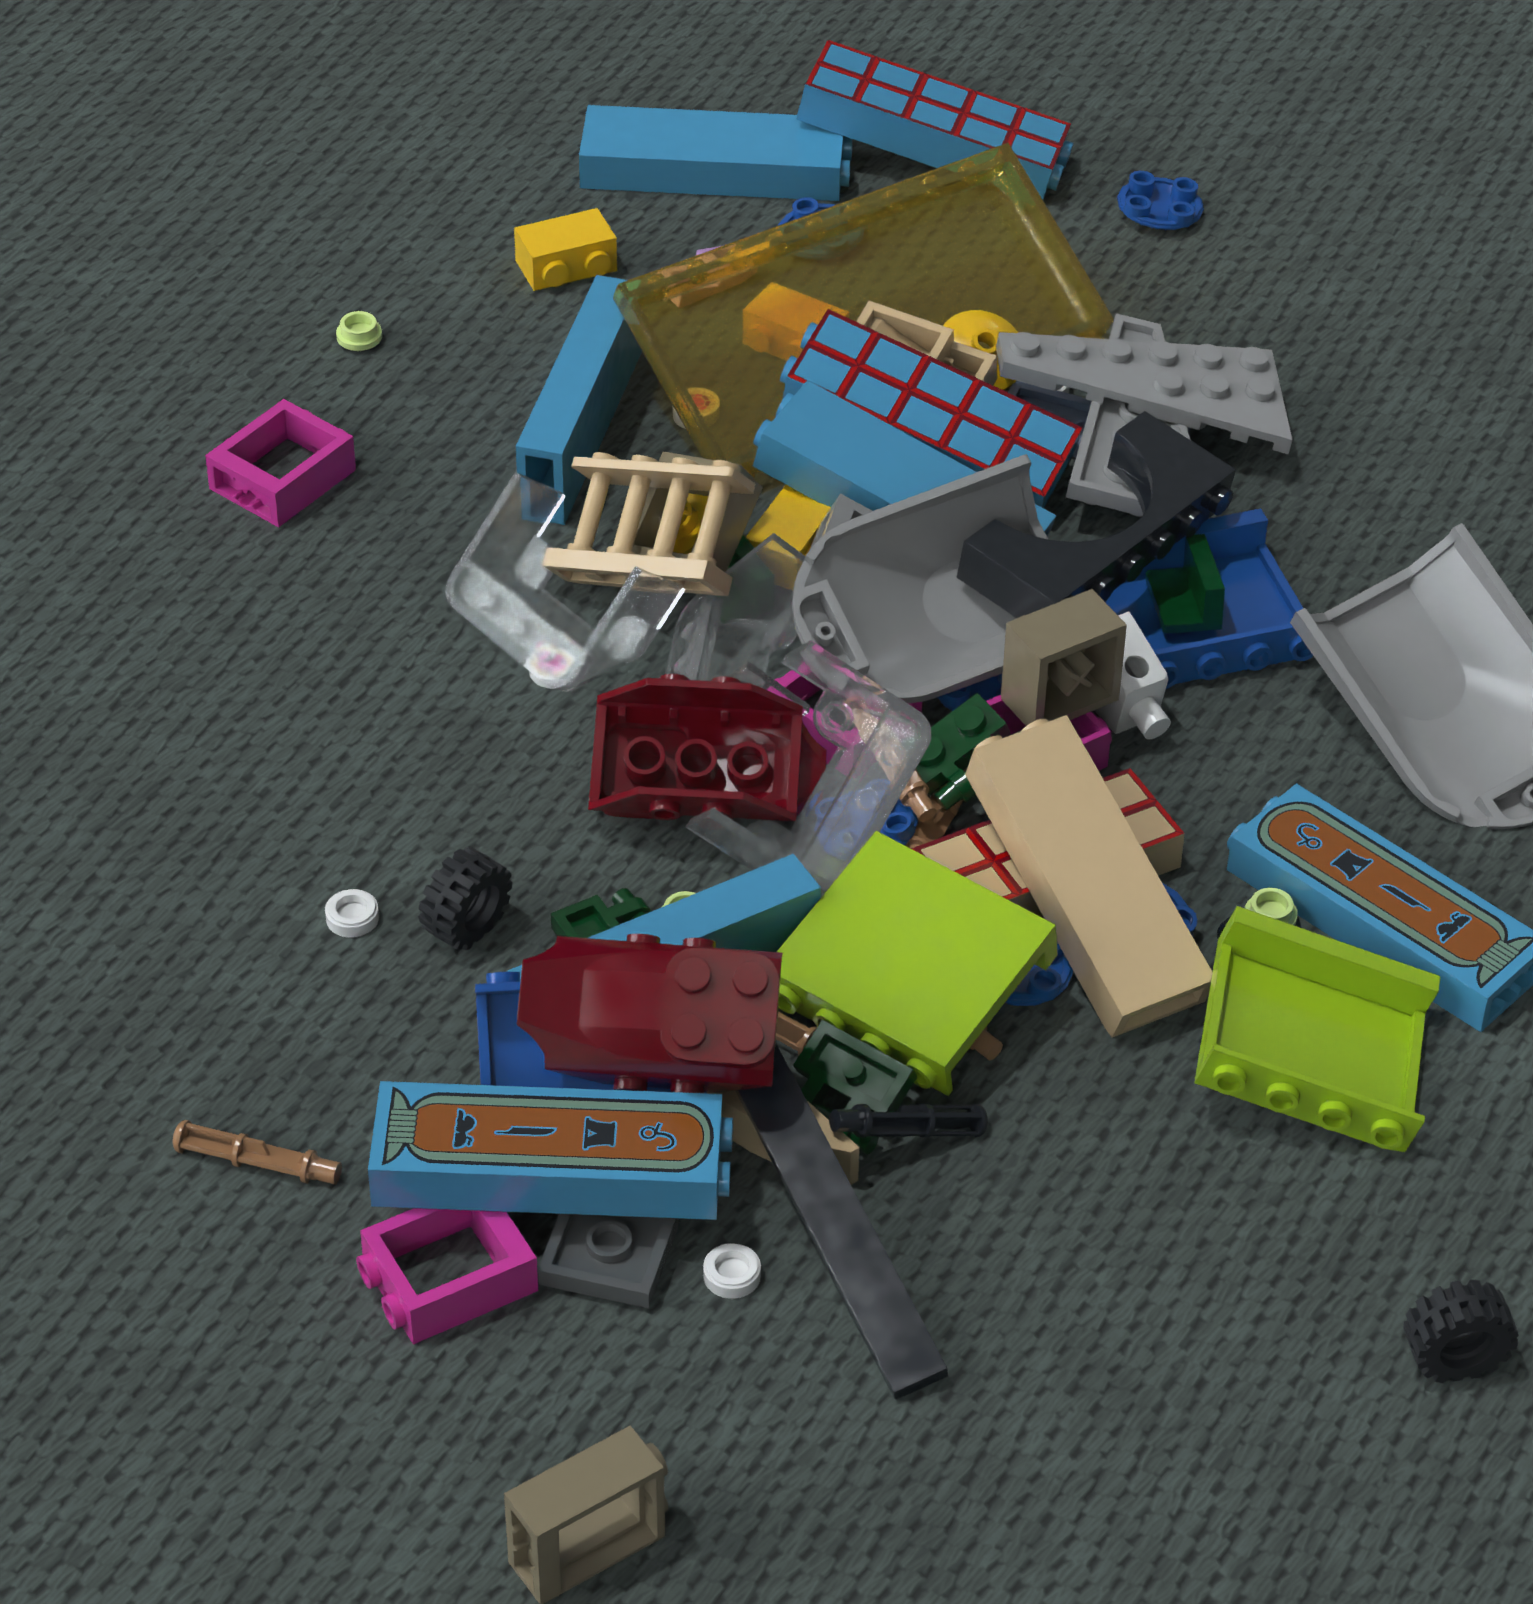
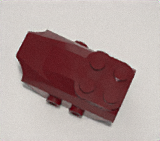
M664 674L659 678H645L597 695L588 810L602 811L614 817L675 820L683 815L701 816L703 820L712 823H727L733 818L796 821V817L799 814L818 808L824 802L827 750L816 742L802 721V705L752 683H742L739 679L728 676L715 677L711 681L690 680L681 674Z
M629 934L626 941L557 936L556 943L551 948L536 956L523 959L517 1026L527 1032L545 1055V1070L602 1084L614 1085L613 1090L647 1091V1088L651 1087L670 1089V1092L704 1093L772 1087L783 953L716 948L715 941L705 938H685L682 945L660 944V938L650 934Z

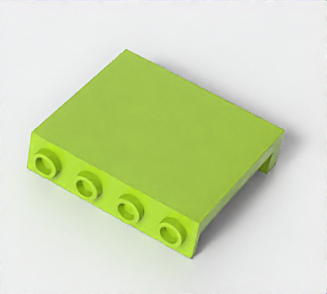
M875 831L777 951L783 953L778 1008L790 1014L797 1012L813 1021L817 1027L822 1020L912 1068L918 1076L914 1082L916 1085L926 1089L932 1087L949 1096L953 1091L951 1071L1031 968L1037 965L1047 970L1057 957L1056 925L890 837Z
M1236 906L1217 942L1194 1083L1312 1123L1327 1130L1373 1144L1382 1149L1405 1152L1425 1122L1424 1115L1415 1113L1425 1014L1439 992L1440 976Z

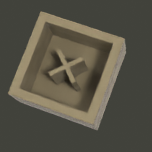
M1093 589L1007 622L1001 699L1025 726L1039 719L1052 721L1065 715L1068 716L1069 720H1072L1118 701L1127 624Z

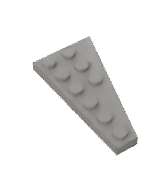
M1116 313L1109 339L1119 338L1145 342L1165 341L1161 324ZM1105 397L1103 404L1092 401L1069 481L1066 498L1142 517V509L1134 492L1117 474L1107 468L1116 431L1140 414L1128 411L1129 403ZM1160 420L1190 440L1187 426Z
M999 332L996 351L1001 377L1053 391L1059 390L1063 386L1087 392L1086 400L1103 404L1105 397L1129 403L1128 411L1141 414L1146 411L1157 419L1184 425L1196 430L1205 428L1206 425L1231 431L1230 439L1247 443L1249 436L1273 442L1272 450L1289 454L1292 435L1272 350L1257 347H1222L1211 344H1176L1165 341H1130L1119 338H1083L1073 335H1037L1027 332Z

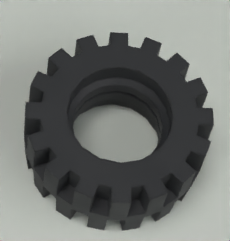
M465 847L464 851L462 849L455 851L453 859L447 857L442 862L443 867L440 871L435 870L431 876L433 879L431 885H426L423 891L426 897L420 901L419 910L422 913L418 916L419 922L422 923L421 927L460 951L462 949L469 950L474 941L478 942L486 932H490L494 928L493 924L496 919L500 920L504 914L501 911L503 906L509 903L511 896L507 892L512 889L513 882L509 880L512 875L506 867L476 849Z
M1470 1279L1467 1285H1462L1460 1280L1450 1282V1288L1445 1290L1439 1286L1431 1290L1433 1294L1431 1297L1421 1296L1415 1301L1418 1308H1409L1406 1313L1407 1321H1404L1403 1328L1411 1352L1422 1374L1428 1379L1433 1376L1435 1382L1444 1383L1448 1378H1452L1453 1382L1461 1381L1464 1377L1469 1376L1471 1379L1481 1378L1480 1373L1485 1370L1492 1373L1499 1368L1497 1362H1507L1512 1357L1510 1350L1517 1349L1519 1343L1517 1339L1519 1336L1518 1330L1504 1296L1499 1289L1496 1290L1495 1286L1489 1282L1481 1286L1479 1280Z

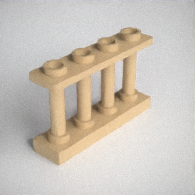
M601 452L593 453L592 458H573L571 467L591 480L574 543H569L567 549L547 547L542 563L543 567L565 581L579 584L718 596L729 595L733 577L716 566L717 561L713 558L730 493H754L756 484L741 473L740 466L724 460H714L712 465H700L695 461L675 457L671 463H666L644 455H633L631 460H620L613 455ZM609 485L629 486L613 546L607 547L606 552L595 551L592 547ZM649 487L669 488L654 547L648 550L646 555H637L632 552ZM689 490L710 491L694 553H688L687 559L676 558L672 553Z

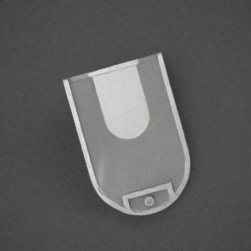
M1028 455L1016 457L850 519L828 531L811 547L798 571L794 583L792 612L796 631L804 649L825 675L850 692L858 689L866 690L874 701L909 704L930 700L1003 673L1006 623L1017 618L959 580L956 576L964 541L994 519L1020 532L1048 539L1037 517L1029 476L1032 463Z
M1462 523L1453 527L1443 540L1408 568L1324 613L1309 614L1307 609L1303 608L1294 614L1290 622L1404 784L1424 805L1448 820L1469 827L1487 826V829H1512L1533 824V624Z

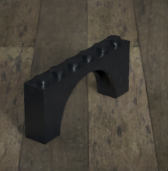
M1144 411L1116 431L1107 466L1108 469L1117 474L1127 484L1138 499L1143 516L1135 524L1118 534L1092 541L1066 542L1032 536L994 519L964 541L956 577L1015 618L1038 611L1091 589L1106 602L1116 588L1126 581H1134L1145 566L1156 558L1158 560L1163 559L1170 552L1174 544L1185 536L1188 538L1192 537L1209 517L1214 514L1219 516L1228 508L1234 494L1231 486L1236 469Z

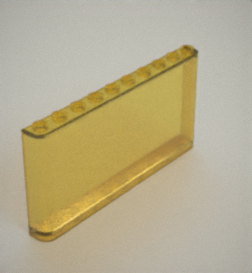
M1009 143L619 283L613 295L615 304L701 457L740 464L753 478H755L756 474L762 472L753 467L758 449L753 444V440L761 424L766 419L773 421L776 417L785 384L780 382L784 366L791 356L799 357L803 350L800 348V344L811 322L819 324L827 309L857 321L868 301H872L942 326L947 320L958 313L969 310H982L1004 318L1018 333L1027 332L1052 336L1073 335L1105 339L1103 335L1114 321ZM978 341L983 348H991L988 344Z

